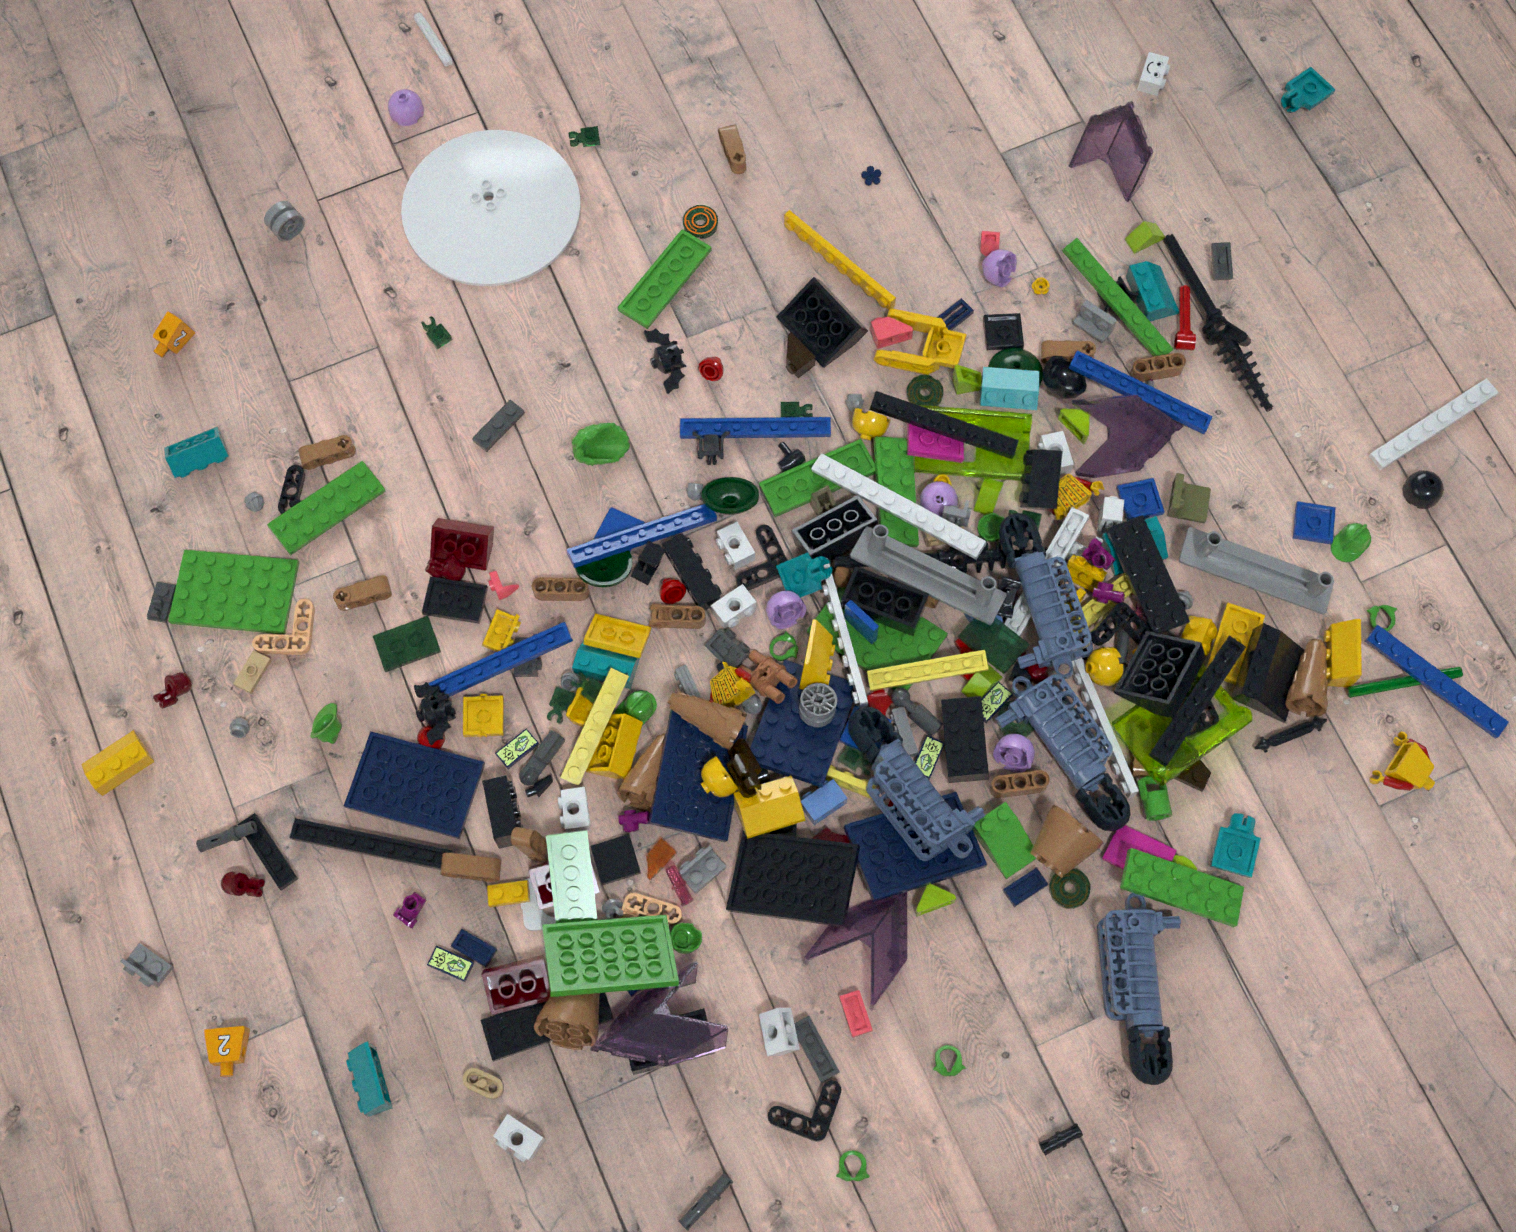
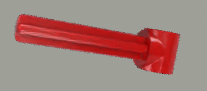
M1183 285L1179 287V331L1175 335L1174 349L1194 351L1196 334L1191 331L1190 287Z

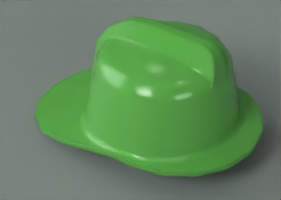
M1348 524L1335 536L1331 544V551L1336 559L1341 562H1352L1362 555L1371 543V535L1367 529V524Z
M634 691L618 706L615 714H627L642 721L643 726L656 711L657 702L655 697L648 691Z
M335 703L326 705L316 715L310 735L311 738H318L324 743L334 744L336 742L338 734L342 729V724L336 716L337 705Z

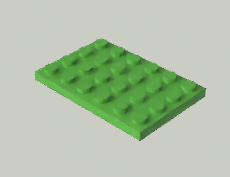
M184 550L168 622L177 625L285 635L299 561Z
M846 587L837 589L840 604ZM826 604L815 620L833 636L832 644L835 645V652L844 656L843 649L839 650L837 638H839L838 631L834 632L833 613L829 614ZM921 617L914 636L875 622L879 626L877 640L871 644L845 620L858 667L866 672L868 670L930 660L948 636L947 632ZM811 625L807 629L808 634H810ZM913 684L892 687L891 689L904 688L909 691Z
M667 915L542 924L551 997L674 987L679 985Z

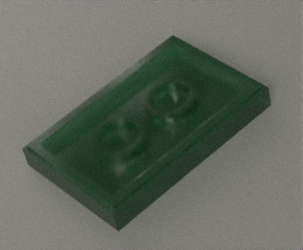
M429 616L373 636L385 672L441 652Z
M996 617L992 625L974 618L958 635V638L974 651L985 650L987 661L1003 674L1009 670L1017 658L1030 645Z

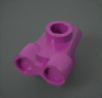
M1093 538L1081 556L1087 561L1092 560L1095 567L1108 570L1116 559L1101 546L1102 543L1098 539Z
M1098 582L1092 596L1097 598L1096 602L1108 604V601H1113L1114 603L1124 602L1125 594L1124 592L1113 591V584Z
M636 810L624 811V815H619V824L623 826V832L639 831V824H648L650 813L648 811L636 813Z
M413 892L412 895L405 897L403 906L401 908L398 907L393 916L413 929L418 921L416 918L423 908L426 899L417 892Z

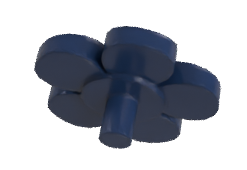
M868 166L866 171L861 173V177L866 179L865 184L871 186L872 182L878 185L881 181L879 177L882 173L879 169L874 171L873 166Z

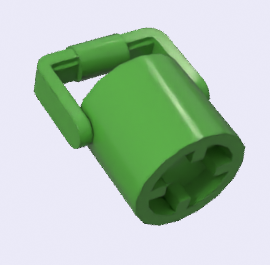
M1145 776L1139 779L1138 787L1146 820L1157 821L1171 817L1173 814L1166 781L1156 776ZM1146 784H1159L1160 790L1147 792Z

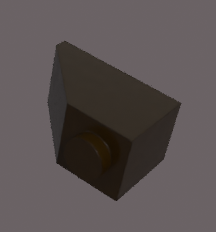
M790 332L788 334L786 368L790 374H794L799 379L815 366V356Z

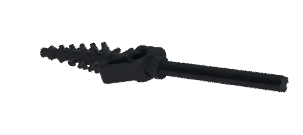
M1173 234L1166 235L1164 242L1207 314L1206 324L1201 331L1203 334H1206V339H1209L1208 343L1210 345H1215L1219 342L1223 343L1224 347L1216 354L1218 356L1227 352L1230 354L1223 361L1226 365L1234 361L1236 366L1231 369V372L1234 373L1240 370L1242 375L1238 378L1239 382L1246 379L1248 385L1245 386L1246 390L1252 389L1255 393L1252 397L1254 399L1258 398L1260 401L1259 405L1264 407L1266 412L1271 411L1273 405L1268 400L1269 394H1265L1262 389L1265 384L1264 382L1259 383L1257 380L1261 373L1257 372L1254 374L1252 370L1257 363L1254 361L1249 364L1247 361L1253 355V352L1249 351L1244 354L1240 346H1249L1251 338L1246 332L1227 321L1225 316H1222L1221 309L1216 308L1175 236ZM1225 325L1223 330L1218 331L1219 327Z
M977 536V537H979V538L985 540V538H984L983 536ZM986 541V545L977 560L953 547H950L947 551L937 549L933 553H924L949 566L955 567L963 573L967 572V564L976 563L977 573H981L983 563H988L989 571H993L995 562H1001V568L1004 569L1007 561V556L1004 554L1003 549L1001 550V542L996 543L995 550L992 548L987 550L989 545ZM1033 547L1032 550H1025V548L1014 550L1016 558L1021 557L1025 553L1035 552ZM960 555L958 559L953 560L955 556ZM834 556L833 559L834 568L868 567L850 558V556Z

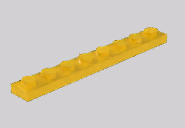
M788 210L784 214V224L789 231L795 232L801 241L807 242L816 253L819 252L824 256L825 260L836 266L841 274L847 275L853 284L859 285L868 296L876 299L881 307L888 310L895 307L896 297L792 211Z

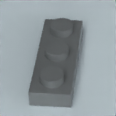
M510 399L472 438L473 442L488 452L525 414L524 410Z
M810 1016L794 1023L798 1042L819 1081L823 1083L839 1074L840 1071Z

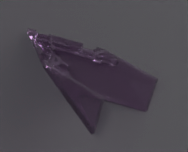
M1133 101L1127 102L1124 106L1119 105L1105 110L1099 115H1092L1069 164V167L1073 168L1097 159L1109 164L1127 202L1131 200L1144 183L1153 155L1152 147L1147 145L1146 139L1148 137L1140 118L1133 111Z
M1138 395L1072 400L1073 405L1107 426L1108 439L1075 474L1076 476L1098 478L1140 471L1144 467V463L1149 458H1153L1171 439L1174 432L1179 431L1183 425L1170 419L1171 417L1153 405L1146 403Z
M907 892L872 902L871 899L848 908L845 927L828 925L805 955L804 964L808 965L811 959L858 940L870 947L871 1000L869 1009L873 1011L907 961Z
M695 961L677 972L679 978L678 986L651 988L637 994L590 1048V1051L610 1052L613 1056L645 1062V1060L658 1063L659 1066L667 1067L726 1048L728 1027L727 1025L670 1013L667 1002L677 990L696 983L698 963Z

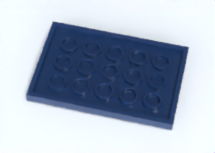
M784 660L783 665L787 672L797 679V684L793 688H789L781 681L776 685L775 688L781 691L785 698L780 704L769 698L750 749L761 768L785 776H792L794 779L823 788L854 702L852 692L855 691L853 685L849 686L847 679L829 674L828 686L837 695L834 718L826 726H810L799 715V704L803 691L799 689L803 665Z
M670 710L648 824L727 842L734 809V793L727 797H717L711 792L707 794L701 785L703 782L701 771L710 759L717 756L734 780L726 766L731 760L728 749L714 742L713 738L700 731L698 727L682 719V716L673 710ZM742 725L736 739H734L733 745L739 738L746 740L747 725Z
M370 731L344 807L460 839L485 762Z
M957 792L942 796L952 810L958 809L960 812L964 810ZM883 813L845 824L843 827L849 843L860 846L857 864L872 902L987 866L973 829L966 834L973 844L972 851L967 857L959 858L948 848L931 860L922 861L914 854ZM897 817V820L903 822L904 817ZM908 831V835L911 838H918V834L915 831ZM957 844V847L960 851H967V846L965 844ZM922 849L921 851L928 854L929 849Z

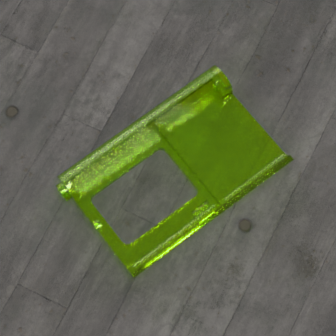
M919 405L1017 439L1019 442L1013 459L976 447L974 462L959 463L915 456L914 473L1021 481L1025 466L1023 464V457L1026 451L1029 450L1032 414Z
M1202 664L1187 695L1192 691L1207 669L1204 664ZM1220 685L1214 696L1226 709L1228 715L1195 739L1189 740L1186 737L1166 767L1148 755L1171 722V718L1155 715L1135 705L1112 721V727L1158 785L1164 786L1252 722V712L1247 707L1238 706Z

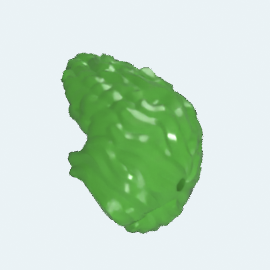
M615 423L593 424L580 429L577 435L573 437L572 450L574 458L586 465L615 463L620 458H623L624 454L629 450V437L627 432L623 431Z

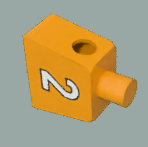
M167 311L153 334V338L159 342L153 352L163 358L168 350L177 354L193 337L195 332L181 319Z
M246 1026L204 1029L209 1063L214 1066H220V1077H232L233 1064L245 1062L250 1029Z

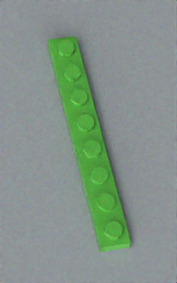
M1078 238L1074 239L1062 250L1153 357L1169 354L1173 350L1172 346Z

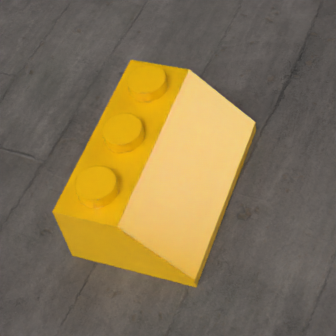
M815 619L812 620L799 686L801 690L814 683L829 685L830 675L827 674V671H831L833 660L829 659L830 656L834 655L835 645L832 644L833 636Z
M1361 619L1333 623L1324 631L1323 640L1326 642V679L1328 680V686L1348 688L1353 686L1362 676Z
M611 714L585 772L613 779H625L631 770L643 722L627 714Z
M133 730L81 765L94 790L104 796L155 761Z
M792 776L761 784V790L755 787L757 795L750 798H744L740 791L734 793V806L747 839L805 821L799 793Z

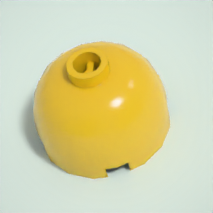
M855 408L852 425L854 430L861 434V439L871 441V438L881 437L886 433L891 419H887L886 416L872 411L863 413V409Z
M1103 647L1095 649L1088 656L1085 670L1093 683L1104 687L1118 684L1123 675V664H1119L1118 658H1121V655L1116 648Z
M717 756L710 759L703 766L701 771L703 782L701 785L707 794L711 792L717 797H727L738 790L734 780Z

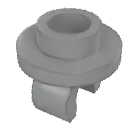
M612 898L603 904L602 910L606 914L607 919H614V913L623 916V905L620 900Z

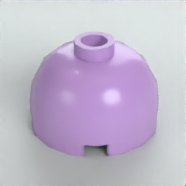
M398 90L392 94L388 101L390 117L398 125L410 126L416 124L418 119L424 115V106L421 98L411 90Z
M1003 249L992 251L982 263L983 273L987 281L999 287L1007 286L1012 279L1008 277L1011 272L1015 273L1016 255L1011 251Z
M935 481L928 484L920 496V506L942 517L944 505H958V496L955 489L943 481Z
M792 591L777 592L769 599L766 605L768 620L777 629L789 628L797 624L796 620L800 616L801 618L804 617L806 605Z
M1020 734L1005 735L999 740L993 751L995 761L998 764L1001 762L1006 765L1004 769L1014 773H1022L1026 769H1030L1035 756L1033 744L1029 739Z

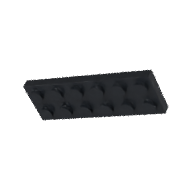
M1143 515L1107 528L1108 537L1150 632L1162 634L1189 623L1188 615Z
M606 992L600 993L599 1025L614 1020ZM546 1002L506 1011L480 1020L493 1062L553 1041L544 1034L539 1036L534 1029L536 1018Z

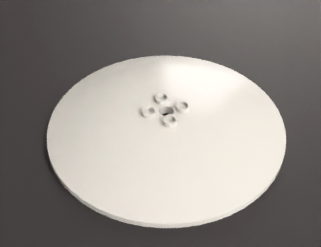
M484 130L454 138L433 150L422 160L406 185L402 199L401 215L404 231L410 246L429 268L459 283L474 286H499L518 282L537 274L562 254L577 229L581 211V200L578 184L571 168L553 148L532 136L506 130ZM487 196L494 197L492 200L489 201L484 200Z

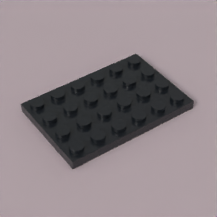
M743 831L726 910L728 912L845 927L860 846L853 843L767 833L747 839L745 831Z

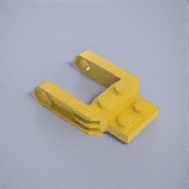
M890 309L888 311L887 317L911 326L914 331L928 333L923 356L894 350L892 352L876 350L874 361L877 364L925 375L939 370L940 366L954 368L955 365H959L967 334L948 330L942 318L898 309Z

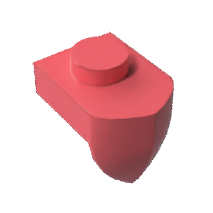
M982 231L980 252L983 255L988 256L992 251L999 249L1000 232Z
M497 571L489 573L491 578L488 581L492 592L496 591L499 600L509 597L519 588V585L503 587Z

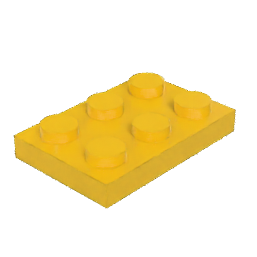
M595 613L584 637L583 644L641 658L652 627Z

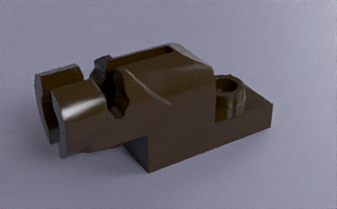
M739 738L731 749L728 750L731 760L726 766L733 776L735 784L739 786L738 789L744 798H750L757 795L755 787L758 790L762 789L757 776L762 771V768L746 740Z

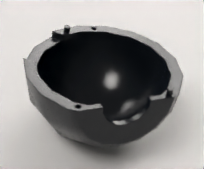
M1053 356L1046 362L1043 370V381L1049 392L1061 399L1076 398L1084 393L1087 387L1085 377L1069 369L1070 362L1067 361V358Z

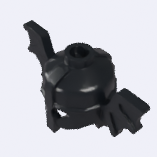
M657 328L653 331L645 330L644 335L648 343L661 345L654 349V356L650 359L653 369L658 368L664 374L671 372V376L663 383L666 393L669 394L672 390L679 388V381L685 377V374L681 372L682 368L687 367L682 361L681 354L684 351L678 348L676 345L678 344L677 341H669V333L662 334Z
M425 682L423 685H414L416 696L423 698L419 710L416 711L419 722L425 721L429 726L434 727L427 732L428 741L432 746L437 740L444 739L445 731L451 728L448 721L456 719V711L452 708V702L448 699L449 694L440 693L441 688L439 686L432 687Z

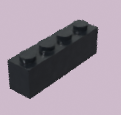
M681 533L662 543L663 549L666 550L665 555L686 587L695 605L702 607L704 611L711 608V605L720 599L722 592L717 584L714 585L711 581L712 575L710 571L703 568V561L699 553H694L692 549L694 546L690 538H685L684 534Z

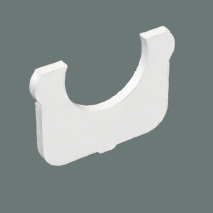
M531 878L525 879L529 881L530 902L521 903L525 927L530 931L542 930V924H555L554 917L548 916L542 909L539 910Z

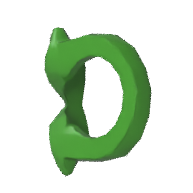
M1375 605L1368 609L1367 612L1370 613V624L1373 629L1377 626L1376 617L1379 608L1384 609L1391 619L1390 625L1383 629L1389 631L1393 628L1396 621L1395 611L1397 608L1388 605Z
M785 631L784 635L772 640L769 649L774 659L784 661L790 657L797 658L798 646L796 645V640L787 631ZM778 641H788L794 644L782 656H777L773 651L774 645Z
M945 1045L936 1051V1066L933 1068V1071H937L942 1076H956L963 1069H966L962 1065V1055L957 1048ZM947 1049L954 1051L957 1055L951 1072H947L944 1063L940 1059L941 1052Z
M854 1150L844 1153L840 1158L839 1173L836 1177L845 1181L854 1180L857 1182L869 1178L870 1175L867 1174V1163L863 1154ZM849 1155H856L861 1160L862 1165L855 1178L850 1177V1174H848L844 1167V1161Z

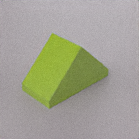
M1143 221L1125 238V241L1135 254L1164 240L1165 235L1156 223Z
M958 364L954 366L952 380L956 395L981 390V372Z
M1061 409L1058 420L1084 445L1089 436L1090 410Z
M986 477L982 483L973 511L984 515L993 513L1004 483Z
M988 664L989 670L975 673L961 692L966 697L981 696L982 699L1003 677Z
M932 884L927 885L916 909V917L955 903L957 899L955 894Z

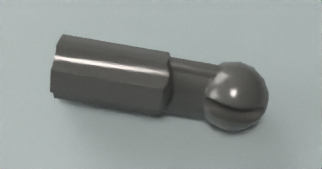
M896 688L891 693L892 703L897 707H904L910 712L909 718L930 737H933L940 730L943 723L922 704L916 705L911 701L908 690Z
M552 730L549 732L526 766L520 770L519 779L521 783L529 786L537 782L539 775L564 744L565 739Z

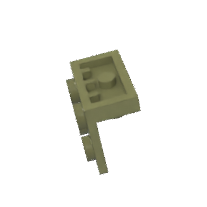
M1177 473L1172 482L1167 516L1205 523L1211 488L1187 484L1184 481V474Z

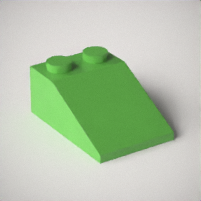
M1006 802L975 822L973 832L976 839L1005 879H1008L1036 860L1030 854L1033 848L1031 840L1019 819Z

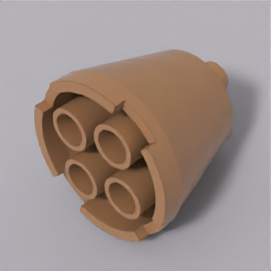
M1053 805L1048 811L1030 854L1044 866L1050 868L1060 878H1063L1064 875L1096 852L1103 844V841L1092 831H1088L1085 826L1066 811Z
M600 993L559 997L550 996L536 1018L534 1025L536 1033L539 1036L544 1034L553 1040L552 1044L566 1049L582 1050L583 1046L594 1047L599 1034Z

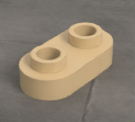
M470 1068L463 1075V1084L475 1093L492 1100L499 1098L503 1094L504 1085L502 1081L482 1070ZM473 1076L478 1077V1081L475 1084L471 1083ZM496 1085L497 1090L493 1093L490 1092V1087Z

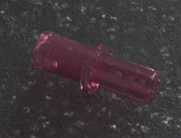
M676 866L668 867L666 873L673 885L671 889L675 890L681 905L685 906L694 901L685 885L687 882L682 880Z

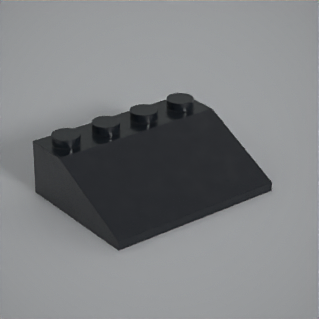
M815 277L776 316L815 356V360L823 368L853 347L868 332L865 326L831 290Z
M1263 623L1254 628L1231 699L1285 723L1289 713L1285 705L1287 695L1304 649L1282 631Z
M1146 631L1114 689V694L1155 715L1174 719L1206 658L1202 643Z

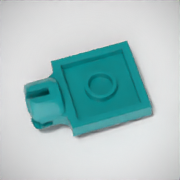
M1309 67L1286 84L1285 89L1287 92L1281 98V105L1283 109L1290 105L1291 107L1286 110L1289 113L1296 112L1301 107H1305L1310 111L1333 95L1336 89L1312 67Z
M809 553L776 565L785 590L796 593L800 598L821 590V581L829 578L832 574V566L824 568V565L830 563L826 557L819 556L812 559Z
M1234 813L1231 816L1228 828H1219L1210 867L1251 878L1261 838L1254 835L1253 831L1256 821L1253 817L1248 815L1243 820L1244 814Z

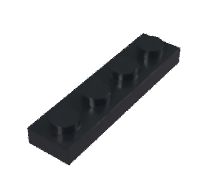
M254 813L237 825L239 826L249 821L256 823L257 833L245 837L278 888L282 891L298 880V877L257 814Z

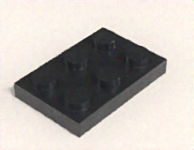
M430 576L422 614L480 624L488 586Z

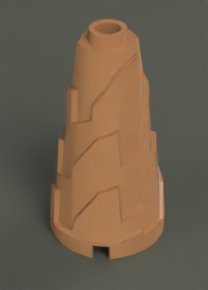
M1312 639L1307 642L1287 695L1285 704L1287 709L1300 716L1301 711L1307 712L1306 717L1322 716L1326 713L1328 707L1326 647L1320 639Z
M679 691L676 694L672 692L667 702L670 704L669 708L682 716V719L698 727L700 731L713 738L714 742L728 750L731 749L734 739H736L747 716V713L736 708H728L715 702L711 703L697 696H690Z
M664 733L658 735L645 753L640 756L634 768L629 771L617 790V796L624 803L628 799L631 801L629 806L640 811H651L666 735Z

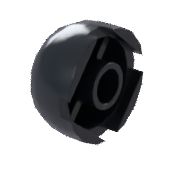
M1420 470L1409 476L1403 485L1402 491L1404 498L1410 505L1413 504L1419 509H1428L1435 506L1441 499L1444 487L1442 480L1437 474L1428 470Z

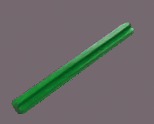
M1461 667L1440 670L1451 679L1463 676ZM1405 676L1351 686L1346 691L1348 697L1352 698L1422 684L1412 676Z

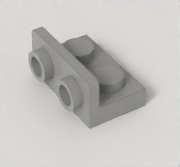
M1086 300L1082 304L1080 314L1075 318L1073 324L1103 343L1113 332L1117 320Z
M966 500L964 510L959 509L957 506L944 505L942 518L959 527H968L972 508L968 507L970 501Z
M711 846L701 848L691 862L688 860L680 867V877L695 894L727 868L713 852Z
M140 943L126 960L122 958L120 961L125 965L123 970L132 976L135 973L141 976L139 981L147 987L154 985L158 988L173 969V966Z

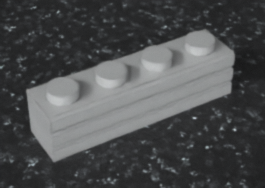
M684 665L675 669L674 677L676 681L679 680L681 692L684 691L685 694L690 696L694 695L702 698L687 666Z
M904 707L892 709L890 719L894 721V731L903 738L902 747L911 758L918 756V749Z

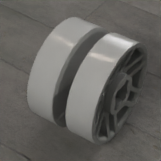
M280 201L266 212L264 223L280 241H289L302 231L305 219L290 202Z
M814 683L807 686L802 691L800 698L799 715L801 719L813 727H823L829 724L834 718L837 705L835 691L830 686L822 683Z

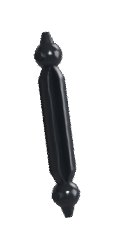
M1315 715L1312 722H1303L1273 734L1268 739H1264L1262 736L1254 748L1255 750L1261 749L1266 753L1270 746H1278L1311 733L1314 728L1317 731H1321L1327 719H1321L1318 715Z

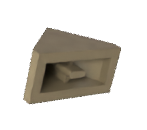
M829 486L811 494L810 505L817 516L836 507Z

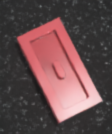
M857 990L839 996L852 1038L872 1032L873 1029L860 991Z

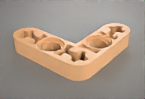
M304 598L296 603L292 635L260 634L255 636L252 646L256 652L260 654L303 655L308 653L311 648L315 607L312 602ZM305 605H307V606L309 607V608L306 609V611H305L306 617H304V612H303L302 609H301V608H304ZM302 622L308 623V628L304 631L298 630V626ZM264 640L266 644L260 648L258 644H261ZM280 640L287 641L283 649H278L276 646ZM303 641L305 645H302L301 649H299L297 645Z
M631 893L624 900L622 906L623 916H619V918L661 915L663 907H666L665 912L672 913L675 910L676 915H678V918L674 917L673 920H670V916L667 915L668 924L677 925L682 920V912L676 905L641 894ZM636 898L637 903L643 905V901H647L644 905V912L641 911V906L635 905L634 908H631V904L628 902ZM657 904L659 906L658 913L650 914L647 911L648 906Z

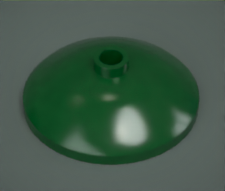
M1007 348L996 353L990 360L988 367L1016 369L1014 366H1019L1018 369L1039 371L1040 387L1043 379L1042 365L1031 352L1021 348Z
M724 477L713 480L702 490V501L705 506L714 512L725 515L744 513L753 508L759 500V490L756 485L746 479L737 477Z
M628 550L576 567L575 571L581 580L591 586L612 587L623 582L629 576L632 570V555Z

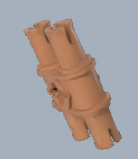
M757 650L751 651L749 659L758 667L754 672L744 665L738 668H742L751 674L750 684L761 696L769 697L777 704H780L784 700L785 695L775 688L776 685L781 681L789 688H793L797 684V679L787 672L784 665L778 664L772 657H766Z

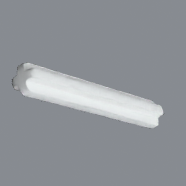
M420 12L414 14L415 22L444 66L452 65V58L423 14Z

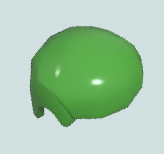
M995 513L984 515L979 520L977 526L979 536H983L987 542L1000 541L999 529L1004 517Z
M679 923L670 932L672 947L680 954H690L697 950L702 943V932L697 930L692 923Z

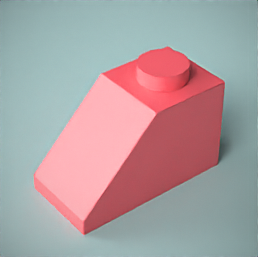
M879 317L871 321L870 332L877 349L912 339L913 328L891 317Z

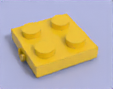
M480 694L475 697H463L464 737L504 736L503 695L488 696L487 694Z

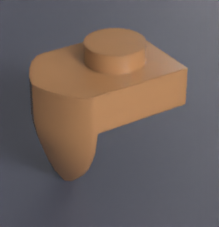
M833 566L832 576L834 583L839 588L847 587L852 572L846 567L834 568Z

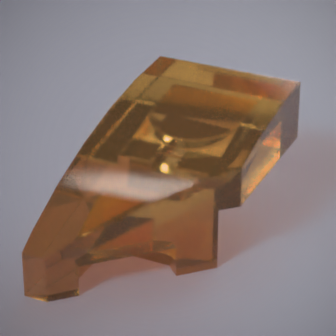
M662 838L646 856L648 862L647 878L649 880H652L677 854V851Z

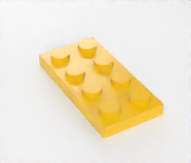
M1227 602L1207 667L1230 635L1246 646L1224 679V681L1235 685L1252 631L1257 626L1263 624L1265 615Z

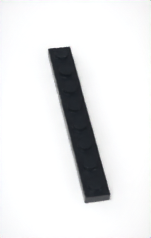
M879 391L875 392L869 409L1013 459L1019 442L1017 439Z
M1229 635L1148 756L1164 767L1168 765L1246 646Z
M296 818L289 837L295 841L441 870L443 853H453L449 849Z

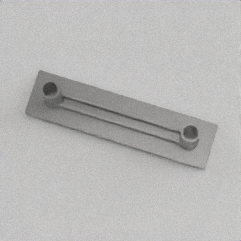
M876 525L873 529L868 526L865 527L850 554V558L905 585L928 593L930 597L988 625H992L1006 598V593L996 588L997 583L994 578L986 576L980 581L889 537L888 528L884 525Z
M1189 527L1179 558V563L1322 615L1327 612L1334 584L1333 576L1330 573L1322 572L1318 574L1222 539V536L1216 531L1208 534Z

